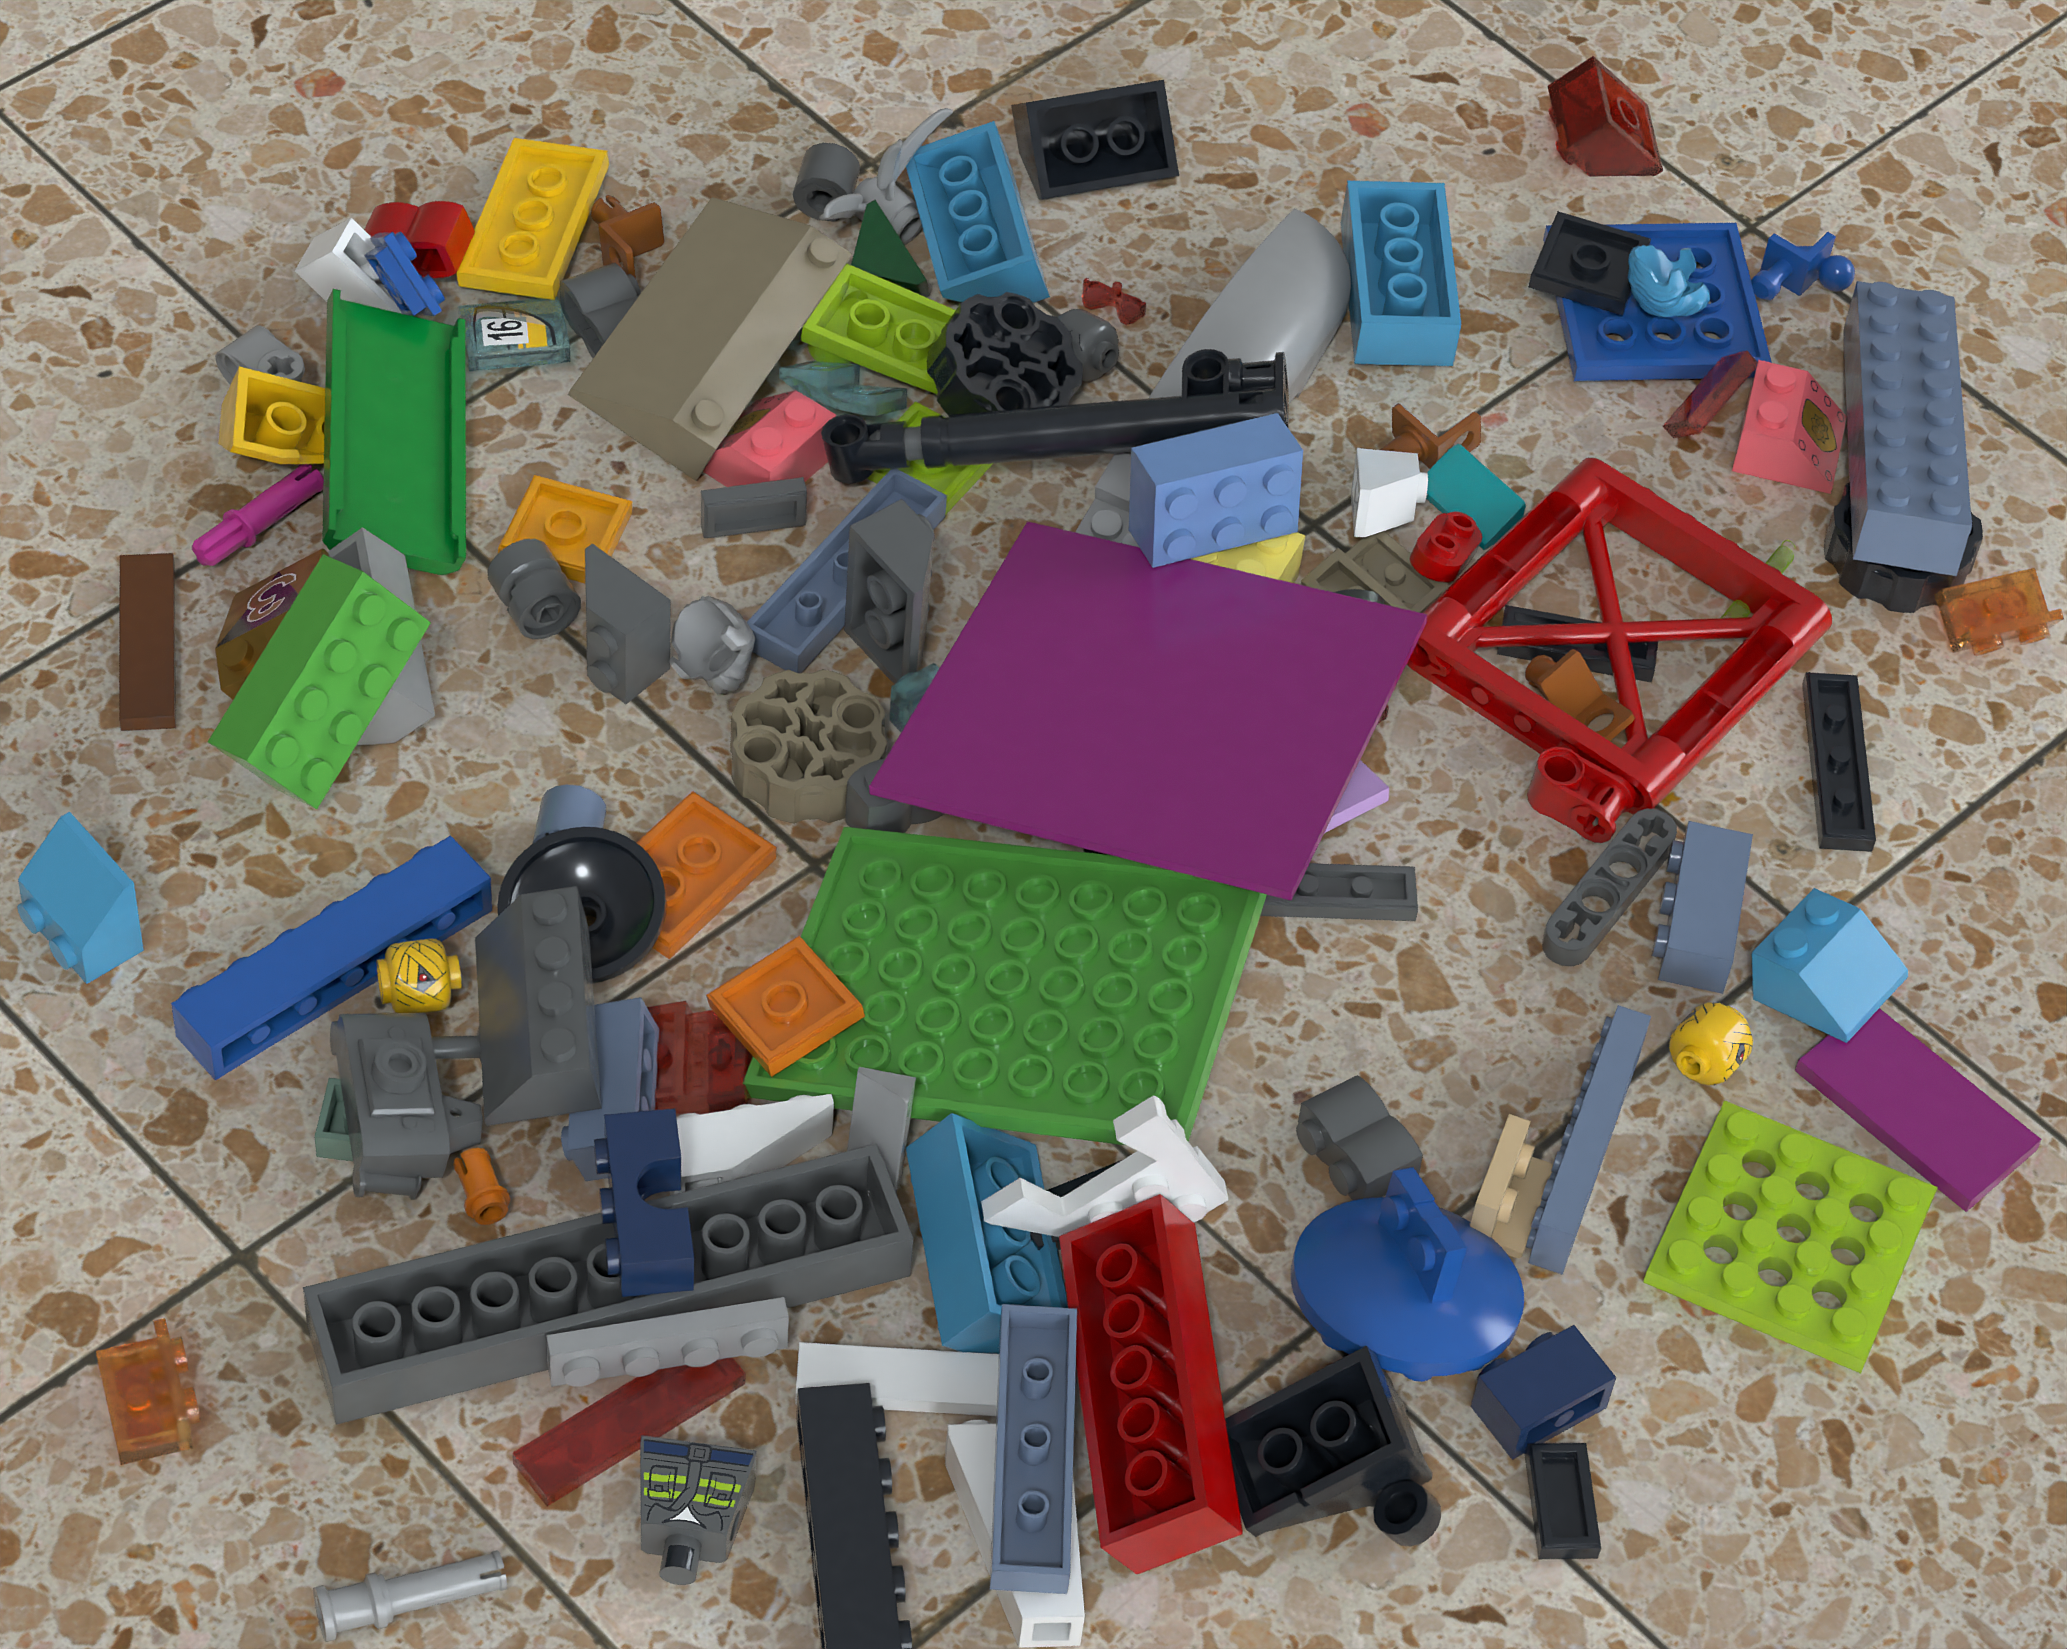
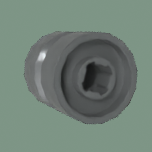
M523 539L512 543L501 550L491 561L487 570L488 580L505 606H508V613L524 637L545 639L558 634L575 620L581 609V598L566 575L561 572L560 565L543 541Z

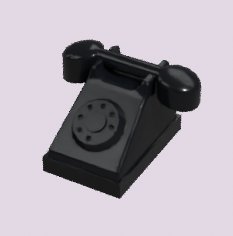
M1367 1346L1225 1418L1239 1511L1245 1529L1253 1536L1257 1537L1265 1532L1363 1507H1374V1522L1377 1527L1400 1546L1411 1547L1421 1544L1429 1539L1437 1530L1441 1520V1506L1437 1499L1421 1486L1432 1480L1433 1473L1428 1467L1406 1414L1408 1412L1406 1405L1395 1391L1392 1380L1387 1372L1381 1369L1376 1354Z

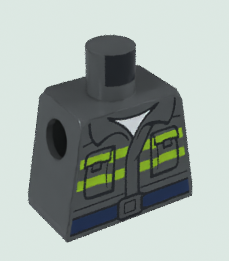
M641 1436V1550L647 1554L662 1556L659 1575L663 1580L675 1585H688L696 1580L699 1561L722 1563L728 1559L754 1491L756 1450Z

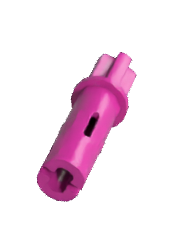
M300 464L298 468L239 510L230 509L225 512L221 523L193 542L192 551L196 555L197 561L203 566H214L241 546L251 547L255 544L258 534L307 499L323 490V476L317 469L312 471L311 464Z

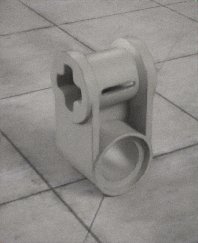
M256 325L215 355L217 367L230 385L239 366L302 382L301 378L305 372L303 358L276 339L268 329L261 325Z

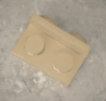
M1509 1114L1478 1195L1470 1227L1492 1237L1507 1255L1521 1258L1532 1229L1531 1226L1536 1210L1540 1207L1542 1201L1541 1198L1547 1180L1550 1179L1553 1164L1532 1157L1535 1147L1525 1143L1531 1121Z

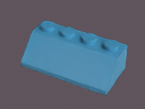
M995 121L920 146L906 165L942 297L964 302L977 294L986 297H998L1005 292H1010L1027 297L1033 303L1050 297L1011 163Z
M951 1113L908 1145L906 1153L911 1183L915 1196L942 1346L960 1352L999 1354L1002 1304L1068 1308L1056 1243L1052 1242L1051 1235L1042 1234L1044 1246L1037 1250L1030 1238L1029 1231L992 1225L985 1222L981 1201L1019 1178L1044 1189L1036 1144L993 1128L980 1127L972 1120Z

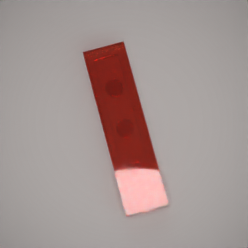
M731 1357L716 1360L712 1364L703 1367L682 1365L658 1369L652 1374L636 1377L512 1453L513 1464L545 1505L549 1506L640 1450L642 1435L659 1438L745 1385L746 1373Z

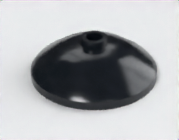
M597 827L564 829L534 842L516 858L503 879L498 895V916L521 894L577 886L585 916L596 918V921L591 926H588L593 984L619 976L640 962L654 946L661 933L667 907L664 883L660 871L650 855L640 845L625 835Z

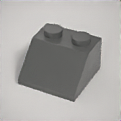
M591 544L585 549L587 676L600 691L609 692L624 704H627L670 670L671 600L597 546Z

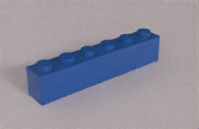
M451 835L434 846L422 848L409 861L389 873L377 875L364 888L342 901L332 902L319 915L299 927L282 932L274 942L249 957L237 959L226 971L206 983L187 989L179 999L171 1003L176 1037L214 1080L219 1079L377 982L376 961L385 959L386 950L390 945L431 938L442 942L492 911L491 877Z

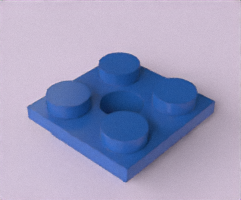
M399 231L396 234L394 232L377 233L372 236L370 240L375 248L364 256L401 313L412 316L417 313L419 315L435 316L441 312L442 309L439 304L445 301V298L429 275L422 277L416 271L411 261L417 255L404 234Z

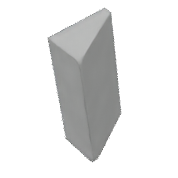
M859 1067L847 1151L877 1144L895 1192H897L904 1168L916 1077Z

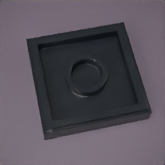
M1557 211L1532 271L1528 287L1623 316L1632 293L1628 280L1629 254L1634 247L1650 245L1651 239Z

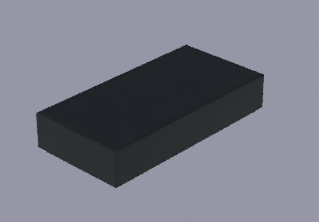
M1527 1444L1524 1456L1538 1560L1598 1559L1601 1551V1542L1587 1444Z

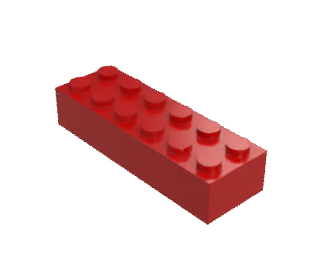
M1159 1194L1059 1236L1068 1308L1077 1309L1076 1368L1100 1548L1137 1575L1243 1534L1196 1227L1194 1222Z

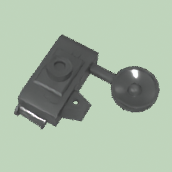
M425 1013L340 1014L338 1021L331 1023L330 1048L332 1055H336L354 1163L355 1197H363L365 1192L404 1195L409 1196L410 1200H415L421 1186V1178H443L451 1153L480 1144L483 1124L481 1105L442 1095L436 1059L479 1058L481 1061L480 1026L477 1030V1036H431L428 1017ZM451 1113H457L459 1117H454Z

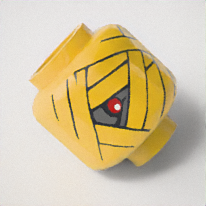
M431 938L392 944L386 950L385 959L376 961L382 1004L391 1003L395 1013H427L444 1010L450 1004L451 990L462 987L458 956H446L443 944L437 939Z
M1707 1002L1695 1007L1676 1027L1670 1036L1669 1049L1674 1063L1683 1075L1699 1084L1715 1086L1727 1081L1752 1052L1753 1038L1748 1022L1739 1011L1721 1003Z

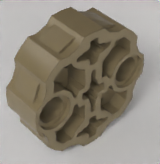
M822 669L814 673H797L785 670L765 677L762 685L750 695L740 697L731 716L730 751L732 753V780L742 797L756 801L765 808L768 816L780 821L795 824L802 820L819 819L831 823L844 819L848 779L862 766L873 761L886 759L888 741L885 738L886 714L882 705L874 695L864 693L852 685L848 676L834 671Z

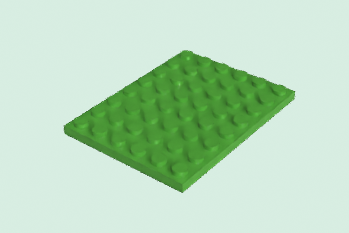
M844 827L804 926L801 938L862 1004L865 1017L773 1077L753 1057L742 1083L748 1098L779 1102L788 1101L800 1095H810L813 1097L832 1094L835 1109L852 1111L858 1068L864 1067L916 1077L911 1118L940 1122L953 1113L972 1120L980 1127L1119 1145L1125 1144L1117 1141L1113 1120L1154 1095L1165 1105L1166 1115L1169 1119H1176L1183 1127L1185 1138L1189 1142L1267 894L1112 855Z

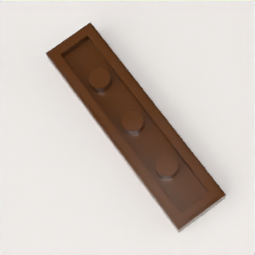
M173 553L120 555L119 721L121 731L176 728L175 563Z

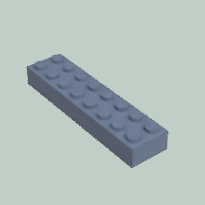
M891 469L747 621L755 636L752 652L784 670L802 673L845 625L850 525L903 499L917 515H923L934 530L945 518L947 495L898 469Z
M1618 1005L1614 1017L1607 1016L1600 1034L1601 1038L1599 1043L1596 1044L1589 1070L1587 1069L1583 1080L1580 1096L1577 1097L1572 1111L1570 1124L1566 1127L1561 1143L1562 1146L1560 1151L1557 1152L1550 1179L1547 1180L1540 1207L1537 1208L1532 1222V1229L1526 1244V1248L1532 1249L1529 1264L1563 1275L1638 1063L1651 1020L1650 1015Z
M1002 1304L999 1332L990 1590L1067 1594L1071 1560L1077 1309Z

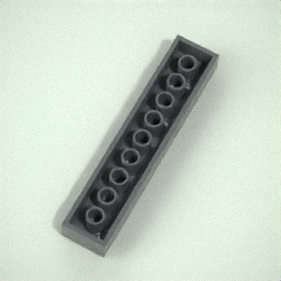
M873 1144L646 1201L649 1205L660 1209L688 1207L694 1253L693 1291L622 1297L619 1274L608 1275L606 1264L605 1239L615 1238L613 1223L602 1224L601 1213L303 1287L307 1328L335 1424L548 1370L546 1335L781 1297L785 1298L786 1307L790 1308L910 1277L914 1238L878 1145Z

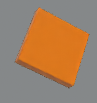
M800 936L706 995L709 1007L771 1077L865 1017L862 1004Z

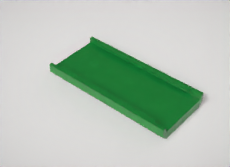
M333 289L327 300L322 542L331 550L363 527L404 554L407 568L442 576L459 571L466 559L465 319L458 318L453 326L340 299L341 290Z

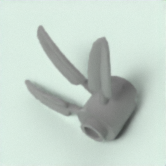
M948 108L938 110L924 120L904 142L899 139L897 143L888 147L880 161L877 176L863 180L856 187L853 194L842 195L831 200L826 205L824 213L819 217L820 220L850 218L855 215L862 221L866 205L876 200L903 244L906 245L912 241L922 228L917 205L911 197L895 185V181L923 142L940 123L953 113V110Z

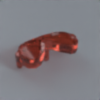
M1089 278L1083 280L1082 303L1085 308L1093 310L1113 306L1116 308L1120 323L1125 325L1132 324L1146 315V302L1123 293L1122 283L1114 282L1111 288L1099 281H1090Z

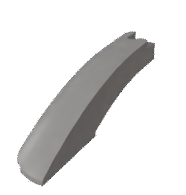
M1294 208L1264 239L1222 290L1179 350L1149 398L1182 396V366L1184 360L1190 354L1203 349H1215L1226 355L1228 359L1241 358L1243 363L1274 360L1276 352H1284L1288 374L1289 404L1294 397L1298 398L1339 328L1349 304L1351 291L1349 265L1335 237L1317 220ZM1131 452L1114 454L1095 486V499L1075 531L1076 533L1139 547L1128 530Z

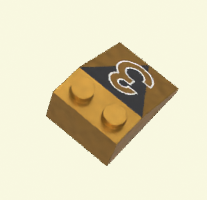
M322 548L234 595L215 647L220 689L232 700H234L322 555L329 556L325 549Z

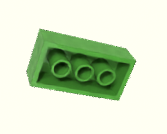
M323 554L209 738L208 743L278 791L318 809L431 622L365 572Z

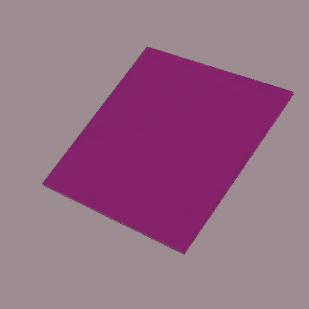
M1027 521L869 785V794L1292 900L1427 623V614L1192 559L1152 568L1140 547Z

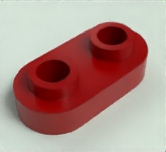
M1456 511L1439 514L1418 538L1410 554V563L1417 572L1431 580L1452 582L1474 557L1482 541V533L1477 527L1476 522L1467 514Z

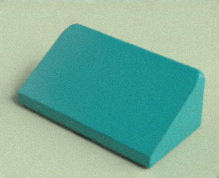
M1456 444L1450 448L1427 472L1428 487L1426 499L1442 513L1456 511L1470 516L1482 533V541L1479 546L1483 550L1494 545L1524 516L1526 508L1524 500L1461 444Z

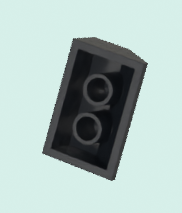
M1164 80L1011 105L1019 154L1039 200L1179 176Z

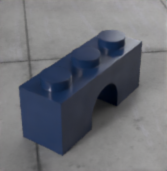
M674 1108L605 1114L604 1138L594 1139L596 1174H608L609 1188H599L602 1224L613 1223L615 1238L605 1239L608 1275L619 1274L622 1297L693 1291L694 1253L688 1207L660 1209L644 1201L656 1193L681 1190V1150L676 1110Z

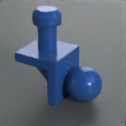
M1829 232L1813 246H1795L1774 233L1768 239L1761 269L1751 279L1754 294L1767 301L1772 300L1779 294L1781 286L1801 296L1818 278L1826 289L1839 292L1847 289L1853 283L1855 268L1853 263L1845 256H1830L1836 236Z

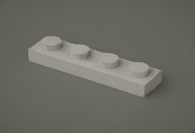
M774 1298L546 1335L547 1367L551 1387L565 1384L585 1386L598 1379L621 1375L641 1377L652 1374L658 1369L682 1365L703 1367L719 1359L744 1355L755 1358L764 1357L776 1350L787 1349L789 1315L785 1298Z

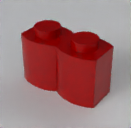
M432 201L419 207L403 202L384 203L374 208L364 229L371 237L377 233L394 232L396 234L399 231L402 232L416 252L417 257L411 261L416 271L422 277L429 275L431 278H445L457 273L475 233L464 206L449 201Z

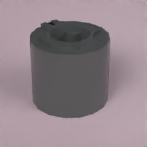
M819 143L807 149L793 190V199L798 209L807 216L820 220L819 217L824 213L826 205L831 200L842 195L853 194L860 173V164L856 156L846 147L835 143ZM830 219V220H823V221H832V222H833V221H837L838 219Z

